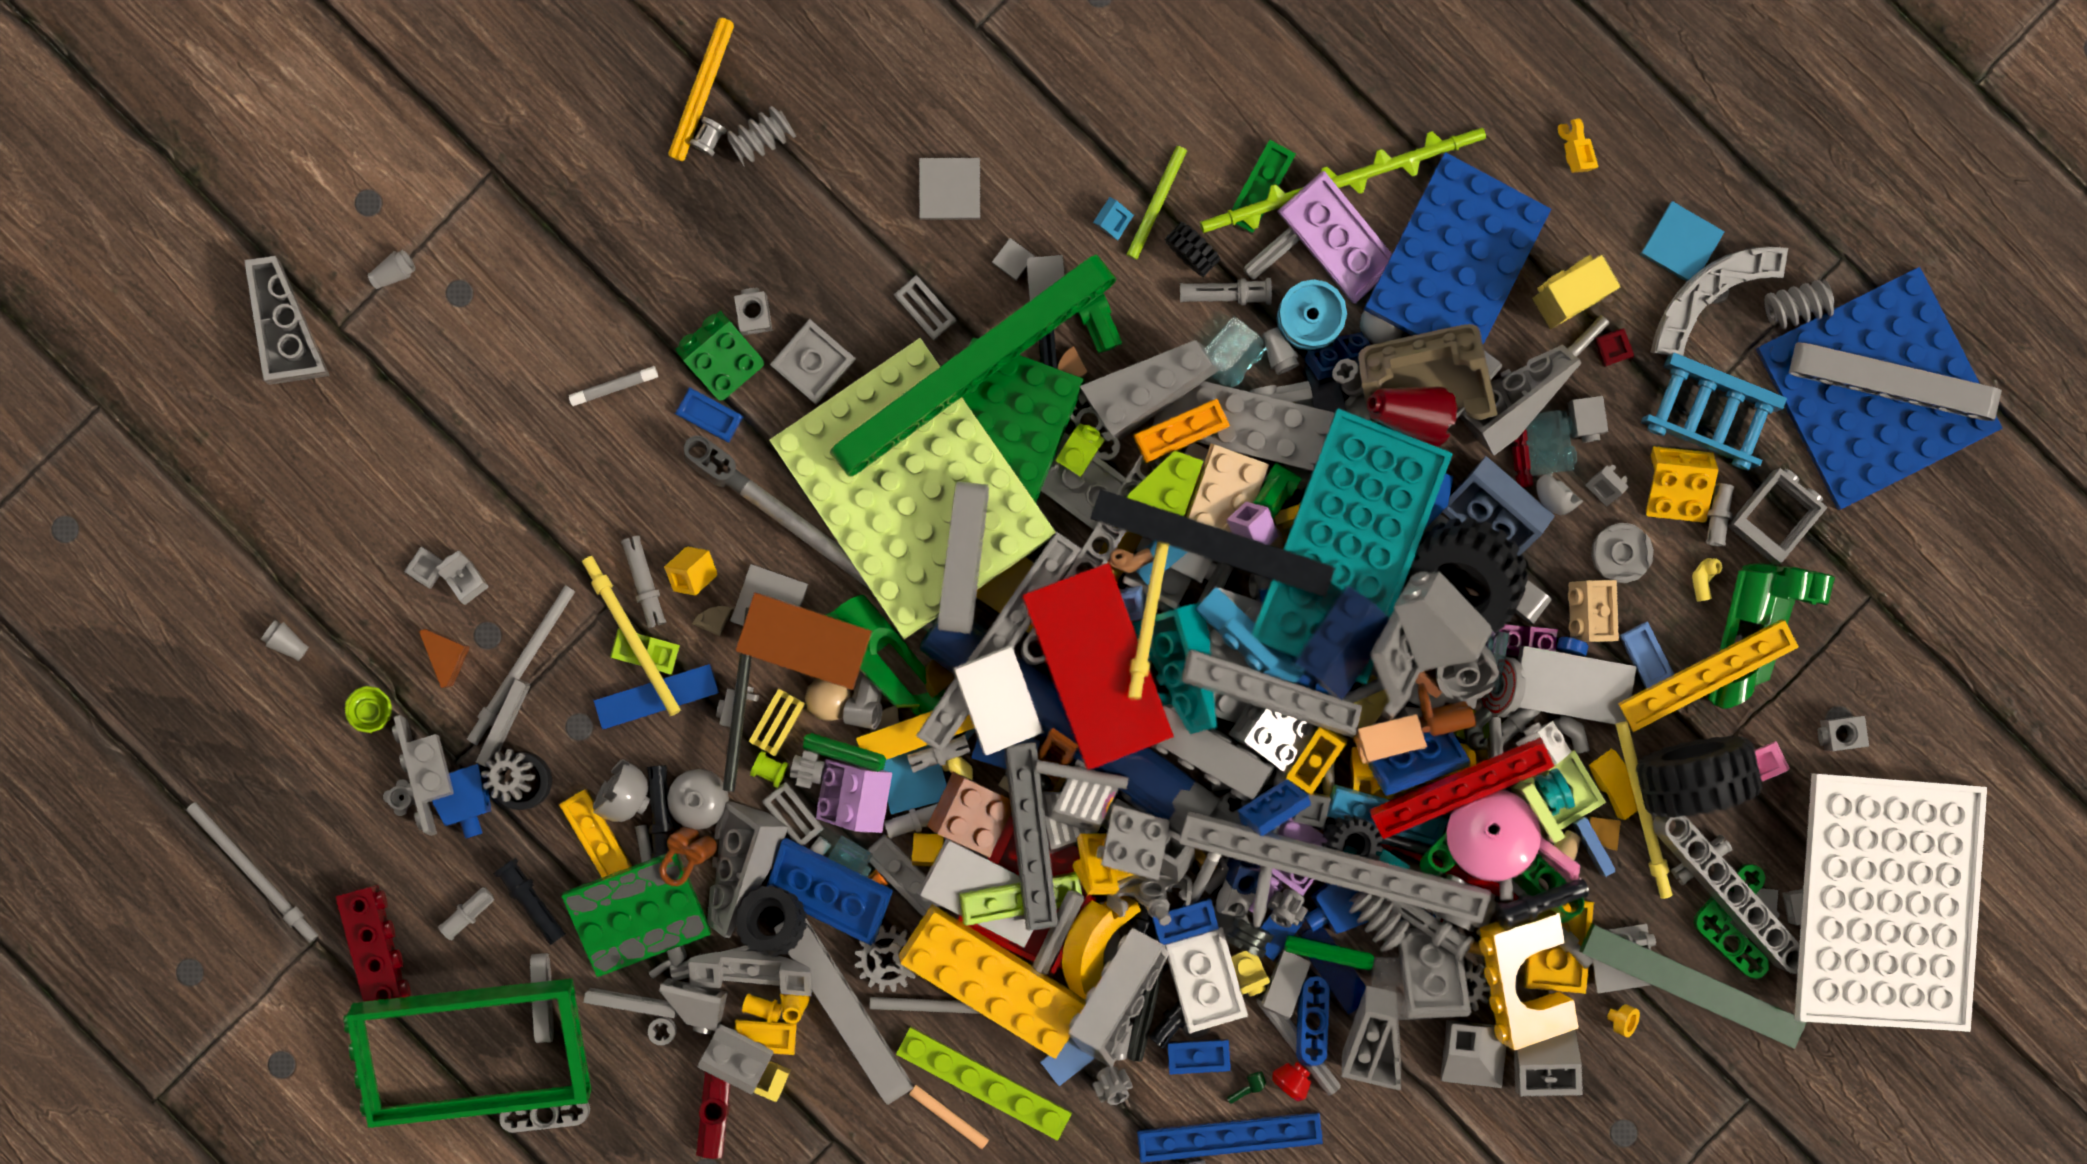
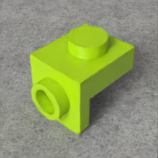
M1080 423L1055 461L1081 477L1105 439L1100 436V432L1090 425L1084 426Z

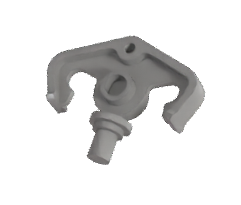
M1160 872L1158 881L1133 875L1118 882L1119 891L1116 894H1107L1106 899L1108 907L1115 911L1119 917L1125 916V911L1128 910V903L1119 899V897L1134 896L1140 904L1147 907V912L1150 916L1157 917L1161 925H1167L1171 922V917L1168 913L1170 906L1166 899V890L1172 887L1180 888L1179 897L1186 901L1185 905L1190 906L1192 880L1187 875H1183L1181 880L1177 882Z

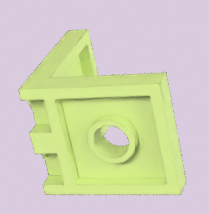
M1571 750V753L1556 764L1555 767L1510 787L1512 792L1522 798L1534 811L1539 821L1541 837L1554 844L1565 838L1561 831L1563 828L1606 803L1575 750ZM1558 768L1571 788L1575 807L1568 810L1563 808L1559 814L1552 816L1535 787L1534 777L1540 774L1546 776L1549 774V770Z

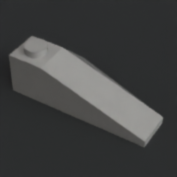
M732 801L726 802L725 811L715 828L714 839H719L718 857H713L712 867L716 868L715 885L710 887L707 918L709 926L724 938H730L737 926L735 925V919H737L738 914L736 912L742 904L741 901L752 890L759 889L758 887L761 886L773 866L781 841L784 840L788 829L787 825L771 814Z

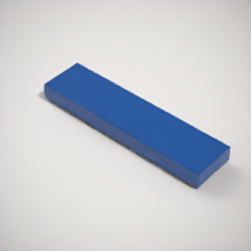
M711 664L664 678L678 706L720 693ZM652 683L594 700L602 730L666 710Z

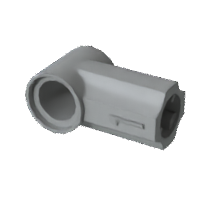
M1309 381L1280 387L1270 385L1250 390L1251 393L1313 407V396Z
M859 671L853 697H850L844 706L843 720L845 724L876 729L882 718V705L880 704L882 693L861 671Z

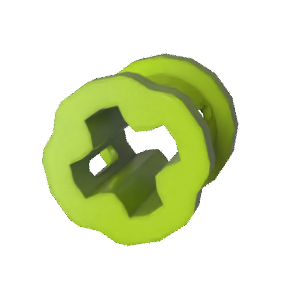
M761 751L751 769L750 775L753 777L758 775L771 781L773 786L778 788L788 769L789 763H780L767 757L766 752Z

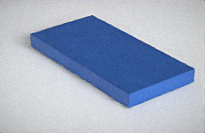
M788 838L781 841L766 886L780 887L796 895L798 900L803 903L806 914L870 946L876 940L893 892L892 889Z

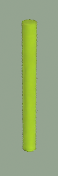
M1176 146L1126 254L1128 257L1135 260L1138 259L1187 153L1185 148Z

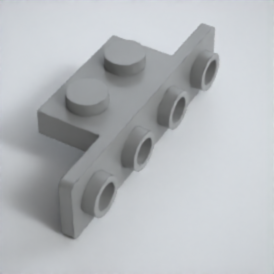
M401 715L394 716L395 725L392 726V732L396 742L401 744L403 754L399 756L400 763L404 772H408L410 783L407 784V790L410 799L416 803L418 812L414 814L415 822L419 830H423L425 834L432 836L437 834L429 802L454 794L440 737L434 734L413 741L408 720Z

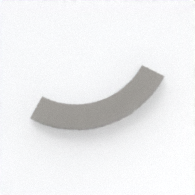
M1756 247L1740 250L1726 255L1698 271L1683 285L1667 306L1657 327L1651 352L1665 355L1677 353L1683 356L1688 337L1701 311L1736 284L1759 278H1783L1788 248Z

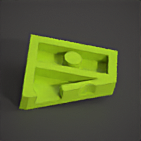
M1173 451L1127 495V498L1184 517L1203 461L1181 452Z

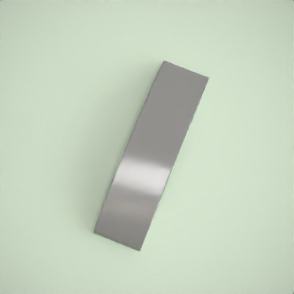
M725 951L703 954L689 959L690 986L721 988L723 981L778 985L780 986V994L810 997L812 994L811 968L786 957L765 956L752 951Z

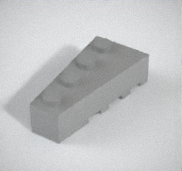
M276 256L244 260L263 380L268 385L330 376L281 262Z
M1194 340L1084 384L1080 388L1112 436L1122 440L1220 369L1205 347L1197 340Z
M1170 704L1163 707L1174 737L1152 745L1153 748L1164 754H1167L1168 751L1179 756L1177 761L1192 770H1194L1195 766L1206 772L1204 775L1206 779L1217 785L1223 782L1232 787L1231 793L1244 801H1247L1248 798L1254 800L1261 794L1276 768L1274 764L1268 760L1266 763L1259 760V755L1256 751L1246 745L1237 744V746L1231 744L1232 739L1229 736L1215 729L1190 735L1175 708Z
M1134 928L1119 941L1117 954L1112 961L1106 963L1101 973L1102 978L1097 987H1093L1088 992L1085 1000L1086 1005L1080 1014L1077 1013L1073 1017L1069 1026L1070 1031L1068 1034L1081 1051L1111 1068L1117 1059L1112 1055L1119 1042L1124 1044L1129 1035L1127 1029L1130 1018L1138 1016L1143 1007L1144 995L1142 994L1144 990L1150 991L1169 955L1162 943Z

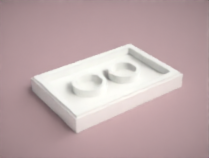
M1011 646L953 668L980 745L986 756L1043 733Z
M1222 927L1164 945L1169 953L1167 960L1188 1033L1248 1017Z

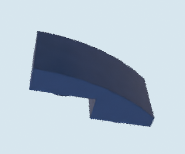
M1362 332L1336 337L1333 346L1307 351L1304 360L1318 380L1333 377V369L1337 362L1343 359L1355 361L1359 366L1358 356L1360 351L1371 344Z

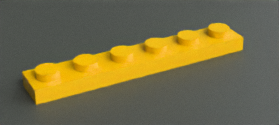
M1781 619L1618 703V706L1631 731L1635 732L1799 647L1786 621Z

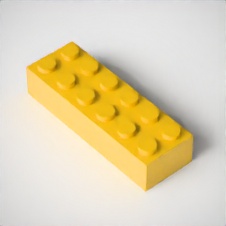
M931 904L898 954L900 964L1056 1059L1070 1038L1068 1033L1073 1017L1077 1013L1080 1014L1086 1005L1085 999L1070 991L1069 988L1048 975L1037 972L1032 965L969 926H965L961 921Z

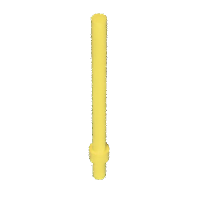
M1159 542L1156 545L1136 657L1131 661L1129 672L1132 674L1128 697L1136 700L1141 698L1144 677L1148 676L1150 663L1147 660L1169 548L1168 545Z
M593 556L585 558L582 563L592 579L591 585L596 594H601L669 715H676L681 709L612 591L613 585L607 575H603Z
M1627 721L1619 722L1615 725L1651 860L1649 863L1651 876L1656 879L1660 898H1669L1672 896L1667 876L1670 871L1667 860L1662 857L1658 837L1653 829L1652 815L1644 806L1636 771L1638 760Z

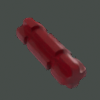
M1526 429L1512 442L1514 443V447H1512L1514 469L1518 474L1515 478L1516 482L1523 488L1533 486V475L1530 474V470H1532L1530 448L1527 445L1529 439Z

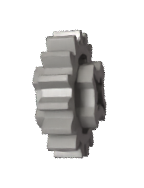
M881 925L875 940L876 942L884 938L894 939L891 944L881 946L874 942L870 946L859 941L864 949L855 951V955L861 957V960L855 963V967H863L864 969L859 976L860 979L868 976L870 978L868 986L871 988L875 983H878L880 992L884 991L886 985H890L892 992H895L897 983L900 982L903 987H906L908 985L906 977H916L915 972L900 964L898 954L901 947L908 941L905 938L908 931L905 929L901 934L896 933V925L891 927L890 932H886L885 927ZM891 951L894 954L892 959L896 963L889 962L886 966L882 963L883 957L880 954H887ZM868 953L875 960L876 967L873 971L868 964ZM895 971L900 974L895 978H882L884 973Z

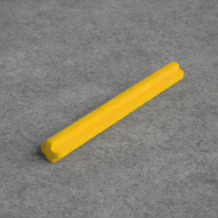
M719 18L717 20L668 152L669 156L674 160H685L690 146L689 142L694 136L734 28L733 22L728 19Z

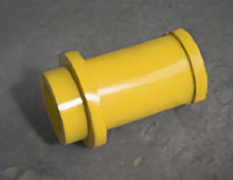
M748 993L742 1006V1012L767 1019V1023L772 1021L777 1023L782 1007L776 999L772 1002Z

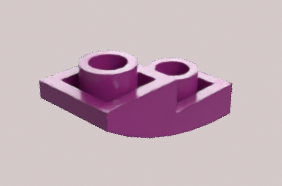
M1505 624L1504 628L1499 632L1492 631L1490 651L1492 654L1517 657L1520 646L1556 652L1557 629Z

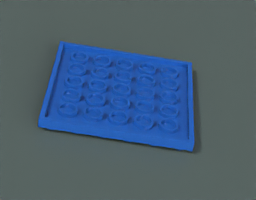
M1920 267L1834 309L1833 316H1828L1826 313L1822 315L1821 319L1818 320L1816 318L1756 348L1778 394L1787 398L1784 406L1837 510H1841L2003 429L1997 416L1995 421L1974 419L1789 374L1795 343H1808L1980 384Z

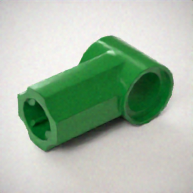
M1104 293L1078 311V315L1083 325H1086L1098 354L1107 352L1122 344L1117 328L1110 314L1112 312Z
M1276 462L1263 482V488L1253 503L1267 507L1272 519H1274L1283 507L1284 502L1289 501L1302 478Z

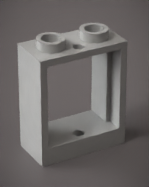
M1781 468L1773 470L1728 524V527L1773 565L1781 564L1828 508L1821 502L1823 500L1821 495L1811 488L1806 490L1798 483L1800 479L1796 474L1788 469L1782 470ZM1776 483L1809 510L1780 545H1777L1746 519Z

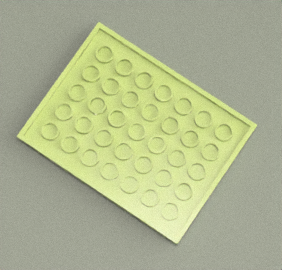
M921 338L769 440L904 639L939 616L957 481L989 485L977 589L1051 540L1056 533L963 398L957 400L871 465L852 477H848L830 454V450L836 443L940 368V365Z

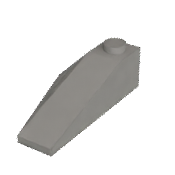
M1560 345L1529 359L1527 366L1511 372L1510 369H1507L1500 373L1502 377L1491 381L1498 415L1484 420H1476L1468 417L1464 410L1459 417L1474 437L1495 456L1522 434L1579 367L1581 361L1564 345Z

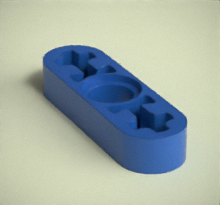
M1318 976L1304 980L1298 997L1296 1056L1299 1062L1307 1067L1320 1065L1327 1057L1329 985L1323 978ZM1315 983V988L1320 989V994L1315 995L1314 1005L1320 1004V1008H1307V1004L1313 1003V994L1308 992V987L1313 986ZM1309 1013H1315L1320 1019V1025L1316 1030H1311L1306 1025V1017ZM1319 1035V1039H1314L1312 1042V1038L1306 1039L1305 1036ZM1311 1045L1314 1050L1318 1051V1055L1312 1057V1060L1311 1056L1306 1054V1049L1311 1048Z

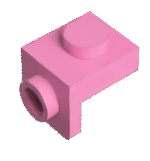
M1777 741L1755 750L1762 782L1790 769Z

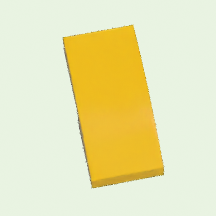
M1610 749L1589 764V768L1599 790L1607 793L1617 817L1626 820L1638 810L1626 764L1615 750Z

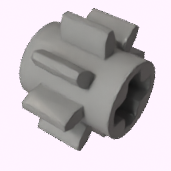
M805 750L803 751V756H794L790 777L797 779L796 786L810 789L812 782L820 784L825 762L818 760L819 754Z
M1285 889L1283 893L1277 891L1267 905V908L1273 910L1270 915L1271 919L1276 924L1286 928L1291 927L1292 923L1297 926L1299 922H1302L1308 911L1307 908L1302 906L1304 903L1302 895L1291 889Z
M1109 1066L1099 1071L1097 1074L1098 1082L1092 1084L1100 1102L1107 1100L1110 1105L1124 1102L1129 1096L1128 1089L1133 1088L1125 1069L1123 1068L1119 1071L1115 1066L1112 1068Z

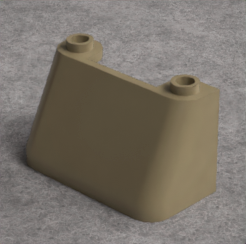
M1464 324L1377 343L1365 347L1359 353L1361 383L1366 403L1369 397L1378 389L1441 386L1454 394L1457 409L1465 407L1468 417L1484 420L1498 415L1480 330L1475 325ZM1371 418L1372 422L1387 427L1384 424Z

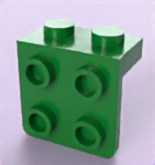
M721 310L717 314L708 316L703 321L702 327L695 333L686 335L675 349L682 360L718 400L726 399L764 365V360Z

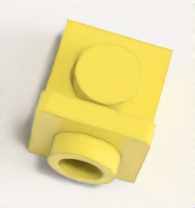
M1246 950L1231 955L1242 995L1248 993L1249 996H1254L1265 991V985L1270 983V980L1259 957L1248 953Z

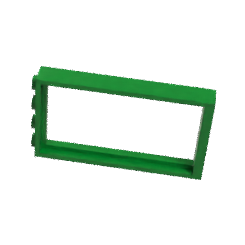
M573 978L352 1003L347 1015H344L345 1033L350 1034L351 1039L349 1057L351 1061H355L357 1069L354 1075L355 1087L361 1090L362 1095L360 1112L362 1117H366L368 1128L586 1104L589 1101L592 1088ZM550 999L558 1000L572 1086L387 1107L381 1106L365 1020Z

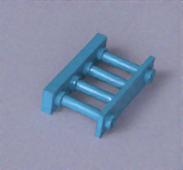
M1677 353L1668 355L1663 367L1671 370L1669 373L1672 375L1656 416L1650 414L1644 416L1641 423L1647 425V430L1656 435L1664 436L1667 433L1732 459V465L1738 468L1749 470L1750 467L1761 466L1763 460L1752 456L1753 450L1767 415L1772 414V411L1783 410L1787 398ZM1689 377L1699 381L1698 386L1700 388L1685 426L1682 428L1667 422L1683 380H1687ZM1716 389L1727 393L1726 397L1728 400L1713 438L1709 439L1695 432L1711 391L1714 392ZM1746 400L1755 404L1754 409H1756V412L1739 451L1724 445V441L1739 403H1743Z

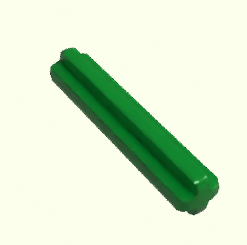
M814 733L804 736L802 746L807 751L876 772L883 770L885 767L886 757L882 754Z
M1288 935L1285 939L1284 950L1289 953L1364 970H1371L1374 964V955L1371 953Z

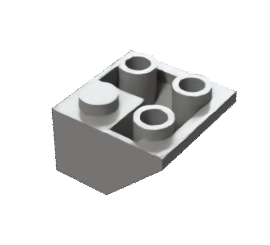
M1447 1020L1440 1081L1502 1088L1506 1045L1498 1041L1494 1032L1495 1025Z

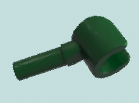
M1259 1071L1246 1076L1249 1085L1227 1097L1228 1102L1232 1104L1245 1095L1262 1091L1266 1084L1263 1072Z

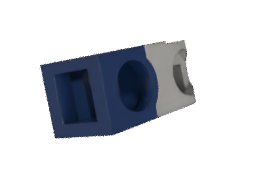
M1229 857L1226 864L1229 870L1223 887L1219 890L1216 907L1219 913L1243 918L1247 914L1256 895L1260 866Z

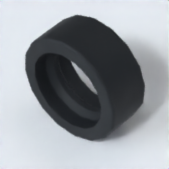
M519 752L525 754L522 763L531 762L539 774V787L534 795L526 799L516 800L511 796L509 802H503L501 793L497 800L507 808L524 810L534 808L546 799L551 790L552 775L550 768L542 758L536 754Z

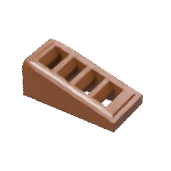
M1052 728L1038 753V760L1070 766L1078 745ZM1048 775L1057 782L1061 779L1058 776Z

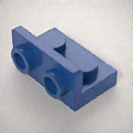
M1286 779L1240 808L1238 813L1242 825L1250 827L1262 837L1309 807L1311 802L1309 795Z

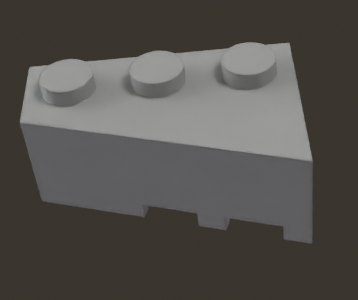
M1366 986L1342 1051L1341 1077L1401 1091V1050L1396 992Z

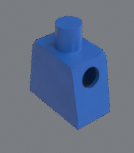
M480 764L449 773L454 794L432 801L445 826L460 822L465 839L483 833L478 816L491 812L489 789H484L483 784L487 782V777L481 776V772L486 771V768Z
M1327 882L1311 895L1317 908L1304 916V920L1310 930L1314 932L1327 924L1333 933L1338 934L1369 922L1367 920L1358 923L1357 919L1361 912H1349L1354 904L1352 901L1349 902V900L1358 891Z

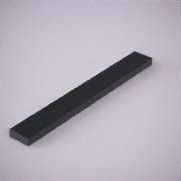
M1102 489L1099 491L1090 517L1091 520L1326 598L1336 567Z

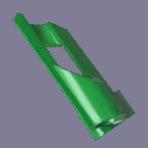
M1758 563L1744 565L1742 570L1738 571L1719 651L1735 643L1740 620L1761 624L1760 631L1781 619L1785 620L1788 625L1795 600L1813 605L1819 603L1828 606L1835 576L1793 566L1780 567L1773 564ZM1776 659L1748 673L1744 677L1738 678L1709 693L1708 700L1712 705L1722 709L1731 708L1743 703L1752 696L1756 685L1770 680Z
M865 595L855 596L841 604L833 612L826 614L827 616L872 630L860 671L896 708L909 707L917 716L935 709L946 693L944 689L933 698H931L928 691L923 694L912 695L877 654L890 643L924 684L927 683L925 666Z

